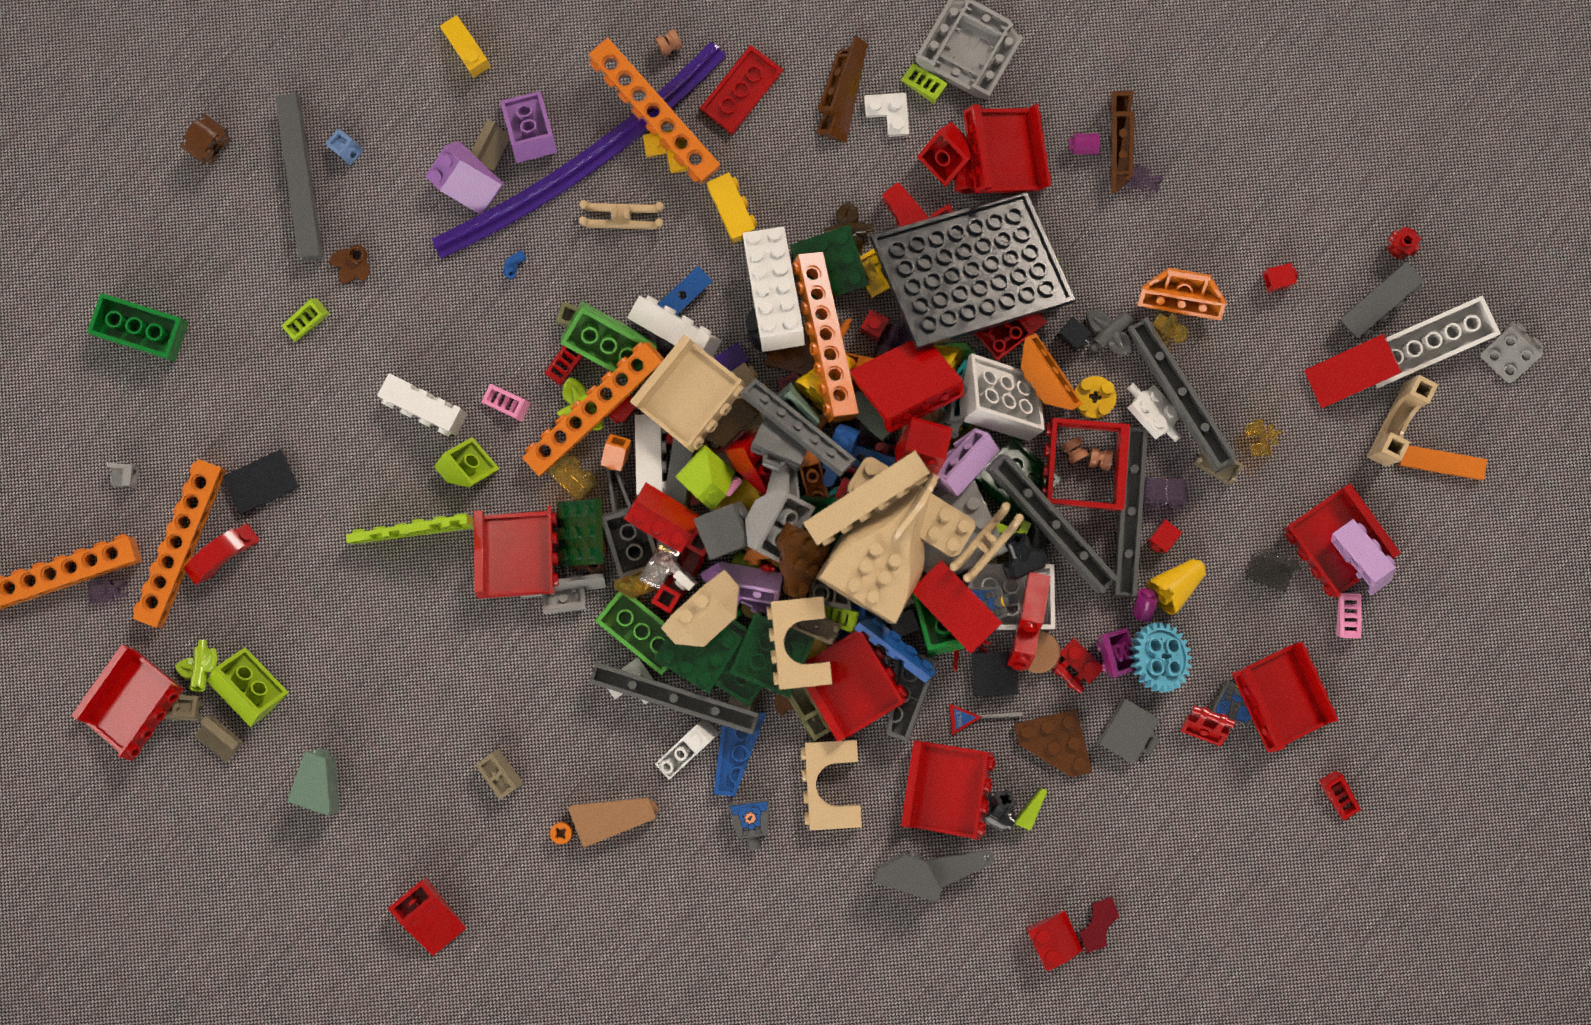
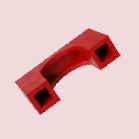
M695 528L685 545L686 549L678 563L694 578L708 557L697 528ZM673 573L667 582L660 586L651 602L670 614L676 611L688 591L686 589L683 591L674 583L676 579L673 577Z

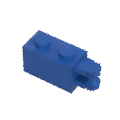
M841 423L836 428L832 440L852 455L861 431ZM823 463L822 468L826 470L822 481L826 487H831L836 483L839 475Z

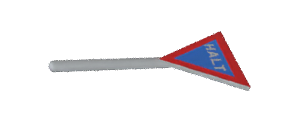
M949 703L952 735L979 719L1023 716V712L977 715Z

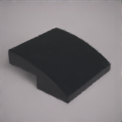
M1010 652L971 654L974 697L1019 694L1017 670L1007 666Z

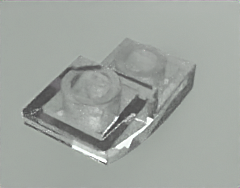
M659 545L644 569L640 581L660 589L667 579L669 571L677 561L679 553Z

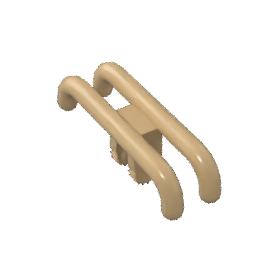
M581 200L579 203L583 210L611 212L612 220H592L580 217L579 223L584 227L659 229L663 225L662 219L659 218L655 221H631V212L657 213L662 211L664 205L661 202L646 205L589 203L586 200Z
M1005 502L1002 504L998 512L961 555L950 564V569L957 571L977 548L984 552V555L972 569L963 576L965 582H971L1023 522V515L1017 514L998 538L991 534L1010 510L1009 503Z

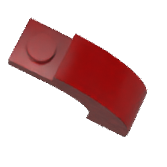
M248 523L235 530L232 528L197 552L186 564L184 570L194 584L198 585L213 577L224 563L242 551L256 545L260 539Z

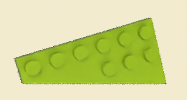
M460 513L447 518L446 516L433 517V520L429 521L414 519L411 520V524L401 523L387 528L386 526L373 527V530L370 531L355 529L352 530V534H346V542L348 544H359L474 529V518L471 515H467V513Z

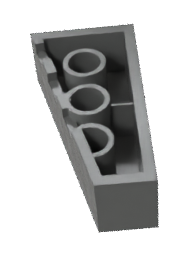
M1408 262L1400 264L1396 271L1389 274L1379 286L1372 289L1363 300H1360L1339 319L1355 338L1360 336L1365 338L1373 331L1370 328L1376 322L1381 324L1389 317L1387 312L1393 307L1397 310L1406 302L1404 298L1409 293L1414 295L1422 288L1421 283L1424 279Z
M917 653L921 659L930 662L936 671L939 664L937 660ZM899 659L895 663L894 672L896 677L894 679L898 686L901 684L907 693V702L889 713L887 735L909 743L933 677L924 683L903 667V661Z

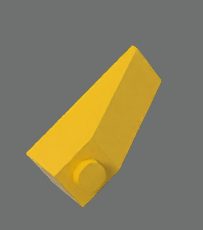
M457 15L439 26L473 78L491 67L487 58Z

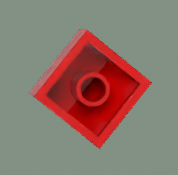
M951 121L937 131L918 154L917 158L946 187L971 159L966 136Z
M911 417L894 448L896 463L912 452L917 451L928 468L929 474L934 473L937 475L946 461L952 427Z
M1065 910L1026 927L1027 933L1046 971L1068 962L1083 951Z

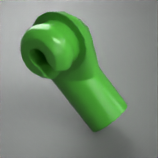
M965 342L946 343V346L962 349L963 360H968L971 353L975 354Z

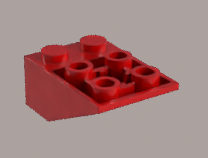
M1039 313L974 334L994 359L998 361L1022 344L1025 338L1035 334L1044 327L1047 321Z
M758 427L747 431L725 452L735 470L764 496L767 492L772 470L762 466L763 455H758L750 450L760 428Z
M427 877L388 907L401 926L432 956L467 928Z

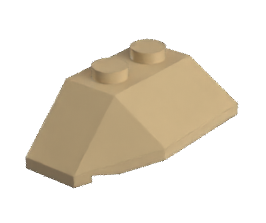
M723 570L675 611L661 627L662 630L675 644L706 646L736 618L739 585L726 570Z

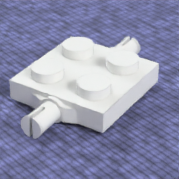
M1133 382L1127 388L1135 397L1133 403L1127 407L1128 410L1155 440L1166 433L1174 442L1180 439L1182 436L1173 428L1175 422L1180 418L1173 405L1155 385L1141 392Z

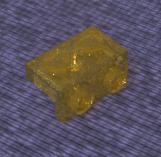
M659 567L651 571H643L615 580L614 589L630 598L654 591L663 584L665 569Z

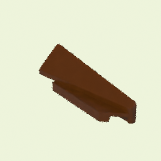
M858 36L853 37L852 44L848 49L842 48L837 52L817 109L824 116L816 133L842 143L847 142L867 50V43Z
M1112 91L1110 94V195H1114L1133 176L1134 111H1131L1134 91Z

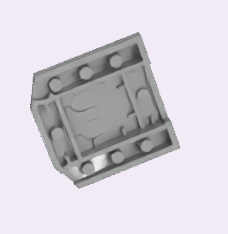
M948 0L917 53L915 61L924 70L972 96L988 100L1023 37L1021 34L1020 36L1018 35L1008 18L974 0Z
M974 479L959 496H955L940 488L932 492L933 495L971 517L975 522V529L961 553L992 519ZM995 527L991 534L998 538L1000 533L997 527ZM925 542L923 571L926 573L930 572L941 560L950 568V564L961 553L950 557ZM1005 544L993 558L1008 551ZM977 548L961 568L953 572L958 575L971 569L984 555V552Z

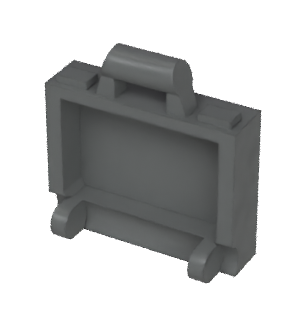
M766 416L750 449L758 455H763L762 466L776 472H780L785 465L793 470H799L808 451Z
M1122 698L1121 702H1118V707L1102 735H1099L1097 743L1128 762L1135 764L1141 752L1151 755L1157 746L1159 738L1153 731L1160 719L1129 700Z

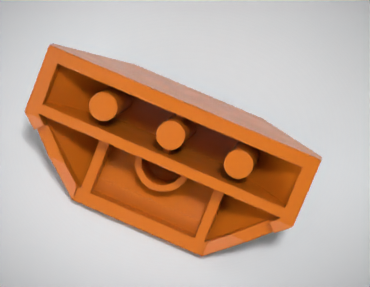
M1167 268L1142 286L1137 306L1221 321L1227 302L1211 275Z
M1037 333L1025 338L1021 369L1024 378L1035 389L1036 396L1044 404L1074 410L1083 404L1082 401L1078 398L1074 388Z

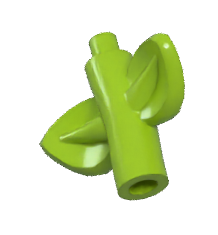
M570 377L564 383L562 395L570 405L557 411L559 417L563 414L567 416L572 411L570 407L576 401L580 400L582 402L587 397L584 385L574 378ZM590 402L588 409L594 414L597 408L594 407L595 403ZM575 416L574 419L578 418V419H579V422H580V424H581V419H580L579 417ZM601 421L593 430L602 429L604 421Z
M199 640L198 646L194 648V657L181 660L175 665L177 673L183 679L191 681L190 690L196 692L205 690L208 673L212 672L217 666V651L215 648L209 649L206 640Z

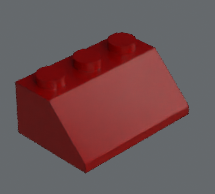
M645 482L623 520L674 551L681 553L696 528L694 519L701 515Z

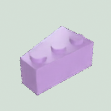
M974 428L953 443L955 447L947 452L946 461L937 474L939 477L935 487L959 496L1000 451L989 433Z
M1352 519L1332 534L1331 541L1347 563L1350 562L1358 571L1355 573L1358 579L1363 577L1370 587L1367 591L1372 596L1392 581L1396 569L1395 562L1389 555L1385 556L1381 551V546L1375 539H1370L1366 534L1365 527L1361 523L1357 524Z
M720 561L723 570H726L739 585V594L743 599L738 601V605L742 603L751 607L752 612L757 613L760 611L767 614V607L770 606V602L780 601L783 581L781 573L773 571L769 573L758 568Z

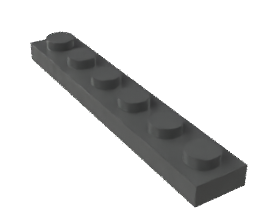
M756 378L741 391L740 396L840 477L854 464L856 459Z

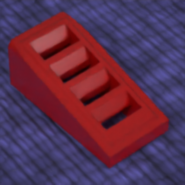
M563 346L544 374L562 386L584 356L578 353L575 357L569 352L568 347ZM565 355L573 360L571 364L563 358ZM561 362L566 367H568V369L565 371L557 364ZM554 368L563 374L561 378L552 372Z
M1333 771L1319 780L1323 791L1341 820L1344 821L1361 810L1343 774ZM1342 788L1340 792L1334 794L1335 791ZM1344 796H1347V798H1345L1341 802H1338V800H1340ZM1349 803L1352 804V805H1351L1350 807H1348L1347 809H1345V810L1342 809V808H1343L1344 806H1346L1347 804H1349Z

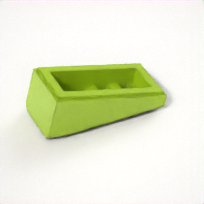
M914 63L901 79L904 84L933 104H936L948 85L940 78ZM914 71H916L918 74L914 80H909ZM923 76L924 79L920 85L916 84L919 78ZM929 80L931 82L927 89L923 88ZM934 85H936L937 89L934 93L930 92Z
M311 298L281 326L292 340L297 342L330 313L317 298ZM306 312H307V313L309 314V316L312 318L311 321H310V320L308 319V317L305 315ZM299 318L305 323V327L299 322ZM294 323L300 331L297 333L291 324Z
M824 606L826 618L842 624L841 629L851 633L855 631L854 628L856 627L859 612L853 609L842 610ZM847 614H848L849 617H848V621H847V623H846V622H845V621H846V616H847Z
M1038 789L1018 814L1015 821L1016 825L1028 830L1032 829L1047 790Z

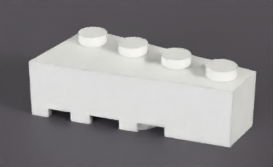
M649 295L646 298L638 297L627 317L628 319L673 345H676L685 334L710 356H714L722 340L711 335V330L703 326L699 328L693 325V320L684 315L682 318L675 315L677 311L666 305L662 308L657 305L659 301Z
M390 373L377 395L383 399L381 401L382 404L393 408L394 405L401 408L400 413L411 418L413 415L419 417L421 424L427 427L434 425L439 428V433L447 437L450 434L457 436L468 415L461 408L455 405L453 407L447 401L439 397L436 398L427 391L418 389Z
M646 414L635 415L636 495L639 494L645 482L665 493L667 481H664V474H667V461L663 460V454L667 453L666 441H663L662 434H666V431Z

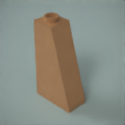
M650 797L582 803L568 807L583 848L656 819V813L659 812L656 801H651Z

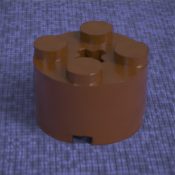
M204 114L202 115L204 117L202 121L196 119L186 131L183 137L186 139L185 145L181 143V148L202 164L208 162L211 165L218 158V150L221 147L225 148L231 138L228 136L226 128Z

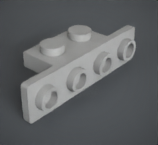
M597 573L580 577L570 576L559 579V586H555V594L521 597L542 596L544 614L587 609L585 590L606 588L604 574Z

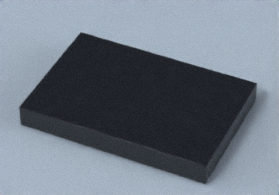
M281 449L222 476L240 515L299 489V485Z

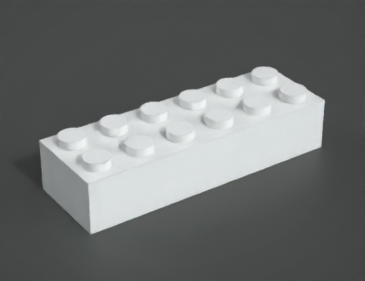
M785 227L743 233L762 352L805 345Z
M1483 295L1387 337L1386 339L1402 373L1376 384L1377 389L1500 335L1501 333Z

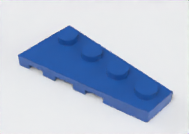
M871 615L854 628L859 633L863 630L870 635L869 641L873 644L883 645L886 648V654L893 659H901L903 667L924 683L932 679L937 673L930 662L921 659L912 646L906 645L901 640L900 635L895 631H890L885 626V622L877 616Z
M757 712L760 713L754 734L722 725L714 794L735 797L766 713Z

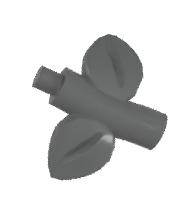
M1089 310L1086 312V321L1092 332L1098 334L1093 339L1094 343L1089 346L1093 353L1099 349L1103 350L1108 345L1109 349L1115 354H1130L1132 339L1122 331L1134 323V320L1126 311L1113 320L1103 311Z

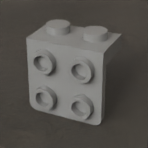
M1513 321L1481 353V358L1508 383L1515 381L1543 355L1542 343L1535 337L1531 339L1526 334V328L1520 323L1515 324Z

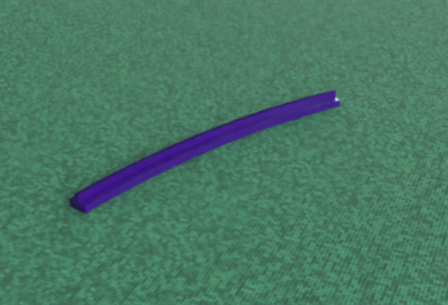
M710 42L657 93L671 109L675 108L726 58V55L717 44L714 45ZM650 109L647 114L650 117H656L659 111L657 109ZM631 114L600 140L532 186L479 216L432 238L433 245L440 258H445L492 235L556 198L599 169L648 131L645 127L647 123L642 118L638 119L634 114Z

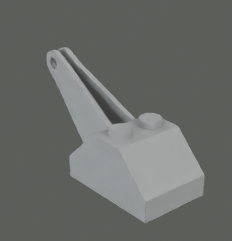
M786 465L780 472L772 470L766 495L755 500L745 518L747 546L777 562L781 559V552L777 549L776 541L786 522L804 529L805 525L803 523L810 518L815 509L814 506L800 499L797 470H793Z

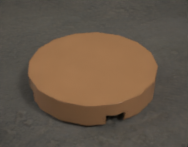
M1039 631L1036 656L1028 671L1046 673L1058 664L1060 646L1052 634Z

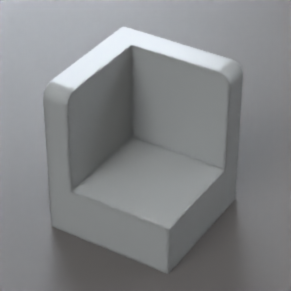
M107 463V467L112 469L111 486L137 488L138 466Z

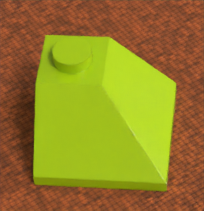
M473 437L445 452L434 465V468L447 483L465 487H472L499 470V467Z
M704 445L675 477L697 499L713 511L726 497L735 471Z

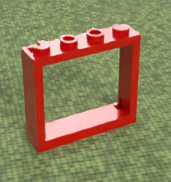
M1052 418L1050 423L1046 424V436H1049L1048 444H1045L1044 457H1047V466H1043L1042 477L1046 478L1045 487L1041 489L1044 496L1053 506L1110 511L1124 510L1130 424ZM1057 427L1117 432L1112 503L1052 498Z

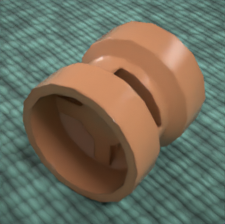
M674 29L668 31L665 36L655 38V42L664 57L669 56L673 50L683 48L682 42Z
M1080 436L1061 445L1063 451L1067 452L1070 464H1074L1089 456L1087 449H1084L1082 446L1083 441Z
M1091 447L1087 467L1093 469L1100 467L1102 470L1109 471L1112 464L1113 450L1106 449L1101 451L1096 447Z

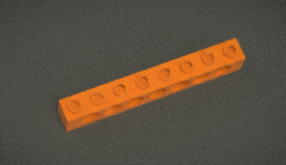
M608 37L589 53L591 60L589 64L596 72L599 70L605 76L603 80L610 88L614 86L619 93L617 95L625 104L628 102L633 107L631 109L632 113L638 119L642 118L647 123L645 127L652 135L657 134L661 139L659 143L666 151L669 149L675 155L673 157L680 167L684 165L689 172L687 174L695 183L698 181L702 185L720 169V163ZM611 61L617 64L616 68L612 70L605 67ZM623 77H628L631 82L624 86L620 84V80ZM637 93L645 95L642 101H636L633 97ZM650 109H657L659 111L656 117H650L647 113ZM669 124L673 127V130L670 133H664L661 130L662 127ZM683 140L687 143V146L684 149H679L675 145L676 142ZM698 156L701 162L698 165H693L689 161L690 158Z
M823 252L798 254L792 263L793 275H796L797 294L801 296V313L805 315V331L809 335L811 342L809 345L810 353L814 355V372L819 378L818 390L820 396H823V413L827 416L828 423L853 420L859 414L824 255ZM807 275H811L814 280L809 279ZM811 294L817 296L818 300L813 299ZM815 314L820 315L823 320H819ZM820 334L825 335L827 340L822 339ZM824 354L829 355L832 360L826 359ZM829 374L833 375L836 381L830 379ZM833 395L839 396L841 401H837Z
M640 342L632 349L633 354L629 358L626 356L616 364L618 368L613 373L611 371L606 373L601 378L603 382L598 387L595 385L585 393L587 397L582 402L580 400L576 401L570 407L572 411L567 416L565 414L560 416L555 421L557 425L552 430L550 428L545 430L540 435L541 440L537 444L533 442L524 450L526 454L522 458L538 476L546 474L652 375L664 358L650 342L644 344ZM636 359H640L643 362L641 371H638L634 366ZM621 373L625 374L628 378L626 385H622L619 382ZM605 388H609L612 391L611 399L605 398ZM590 402L595 403L597 406V411L594 414L588 409ZM575 416L581 419V426L579 428L573 424ZM559 431H563L566 434L564 442L558 438ZM544 445L549 446L551 449L549 456L543 453Z
M197 459L190 468L191 476L182 488V498L175 505L173 511L175 514L174 518L166 527L165 533L167 535L164 542H161L158 547V557L149 569L150 577L148 582L146 581L142 586V596L140 601L134 606V616L132 619L156 628L164 627L185 576L184 567L193 556L223 482L222 476L227 472L226 469ZM202 478H205L206 485L204 488L200 489L199 481ZM197 498L198 505L192 509L191 501ZM185 518L190 519V525L187 528L183 527ZM180 537L182 545L176 548L175 540ZM172 557L174 565L168 568L167 560ZM164 577L166 584L163 588H160L159 580ZM156 597L158 604L155 608H152L150 602L152 598Z
M122 534L114 537L112 542L106 543V541H101L93 544L94 548L88 550L86 548L73 551V555L67 557L65 555L52 558V562L47 564L39 562L33 564L32 569L26 571L25 569H18L11 572V576H0V610L142 562L135 538ZM116 548L118 552L117 557L112 559L111 551ZM95 555L97 563L92 566L90 560ZM73 562H75L77 568L76 571L72 573L70 571V566ZM54 569L56 577L51 580L50 572ZM34 576L36 582L34 586L31 587L29 581L30 578ZM13 583L15 585V590L11 594L9 591V586Z

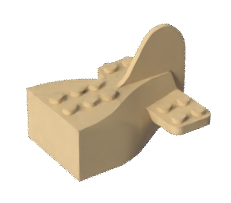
M865 458L847 486L848 494L889 467L875 458ZM932 473L927 476L928 480L919 486L916 483L909 486V492L898 498L895 495L890 498L891 504L880 510L876 507L871 511L872 516L863 522L860 519L853 522L852 525L854 527L841 534L815 579L883 621L896 623L921 577L924 567L925 542L950 557L957 556L961 553L973 533L975 522L971 517L932 494L939 477Z

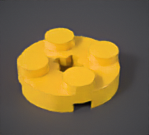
M1090 376L1083 379L1075 388L1078 398L1083 403L1077 409L1084 417L1099 419L1107 415L1115 406L1116 391L1114 385L1103 377ZM1094 392H1097L1098 396H1100V400H1097L1096 403H1093V400L1089 398V395H1092Z

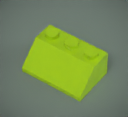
M245 647L215 667L207 679L210 686L250 727L264 718L289 693Z

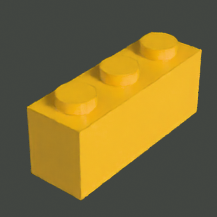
M728 172L706 182L707 189L733 244L743 240V233L756 231L757 222L753 214L749 216L746 208L749 205L745 196H740L738 192L740 185L736 177L732 178Z

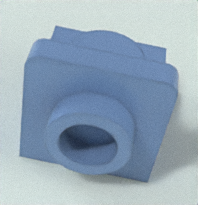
M339 128L325 143L329 149L349 165H352L363 152V149Z

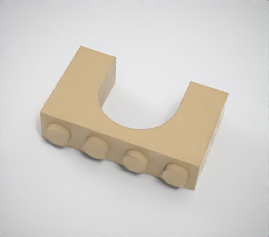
M1421 375L1403 382L1367 458L1385 467L1402 460L1410 444V441L1403 438L1406 428L1416 412L1421 407L1430 403L1439 384Z
M823 597L770 602V606L767 607L768 620L772 619L773 628H769L770 642L774 641L775 650H771L772 663H776L777 672H773L774 685H778L780 690L832 684L830 662L799 664L787 655L784 648L785 634L793 624L805 620L825 619Z
M857 740L805 742V747H801V759L806 760V769H802L803 782H807V790L803 791L804 804L808 803L809 812H804L805 825H809L810 830L862 827L860 804L831 805L819 796L816 789L817 777L826 766L833 763L858 762Z

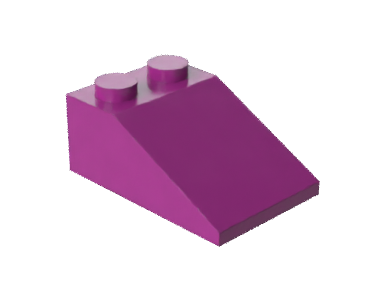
M1128 628L1097 635V648L1102 654V667L1108 677L1115 678L1137 670L1136 667H1130L1134 660L1130 659L1129 656L1134 655V652L1129 649V647H1132Z

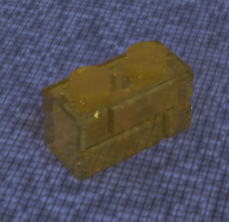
M565 454L548 473L576 500H584L597 487V484L594 482L597 478L589 470L584 472L579 467L582 463L573 455L569 458Z

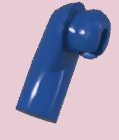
M522 250L505 260L503 274L506 278H515L518 264L527 259Z

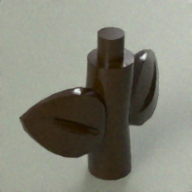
M848 202L839 207L835 217L838 225L826 227L823 230L826 233L850 225L861 256L863 250L861 237L867 236V233L875 232L874 223L865 225V222H857L859 213L856 207Z

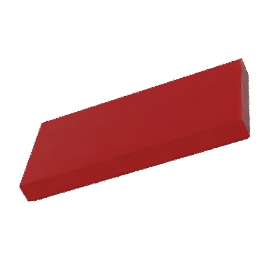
M750 45L701 105L699 111L732 136L784 71L763 53Z
M1385 334L1379 335L1304 370L1321 409L1402 373Z
M943 560L917 583L912 592L970 653L976 650L1003 624Z

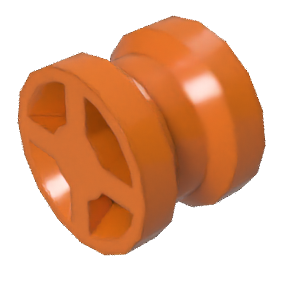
M558 822L550 830V837L556 844H565L573 836V828L568 822Z

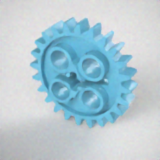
M1162 622L1152 623L1142 627L1140 632L1135 633L1137 638L1131 640L1135 646L1129 647L1134 652V655L1129 656L1130 659L1134 660L1130 667H1136L1137 669L1134 675H1140L1138 682H1145V688L1151 687L1153 692H1169L1180 688V683L1186 682L1184 677L1190 676L1186 669L1192 668L1188 660L1193 659V657L1187 655L1191 648L1185 647L1188 640L1182 641L1183 633L1176 634L1177 628H1170L1169 623L1164 625Z

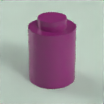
M1073 133L1072 138L1068 140V149L1072 151L1073 155L1099 154L1100 135L1099 133Z
M1142 588L1138 591L1132 615L1137 620L1148 622L1153 619L1159 595L1154 589Z

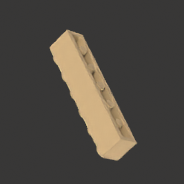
M914 451L803 524L817 545L823 543L826 546L835 540L833 535L839 531L844 534L854 527L852 523L860 519L863 522L871 517L872 513L870 511L876 507L880 510L891 504L890 498L895 495L900 498L909 492L908 487L916 483L919 486L927 481L928 477L926 475L930 472L917 451Z

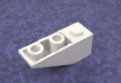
M701 720L655 765L670 780L710 743L719 732L708 720Z

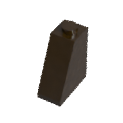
M741 397L739 399L736 398L731 405L732 408L729 413L719 419L716 429L708 433L704 441L712 449H726L762 413Z

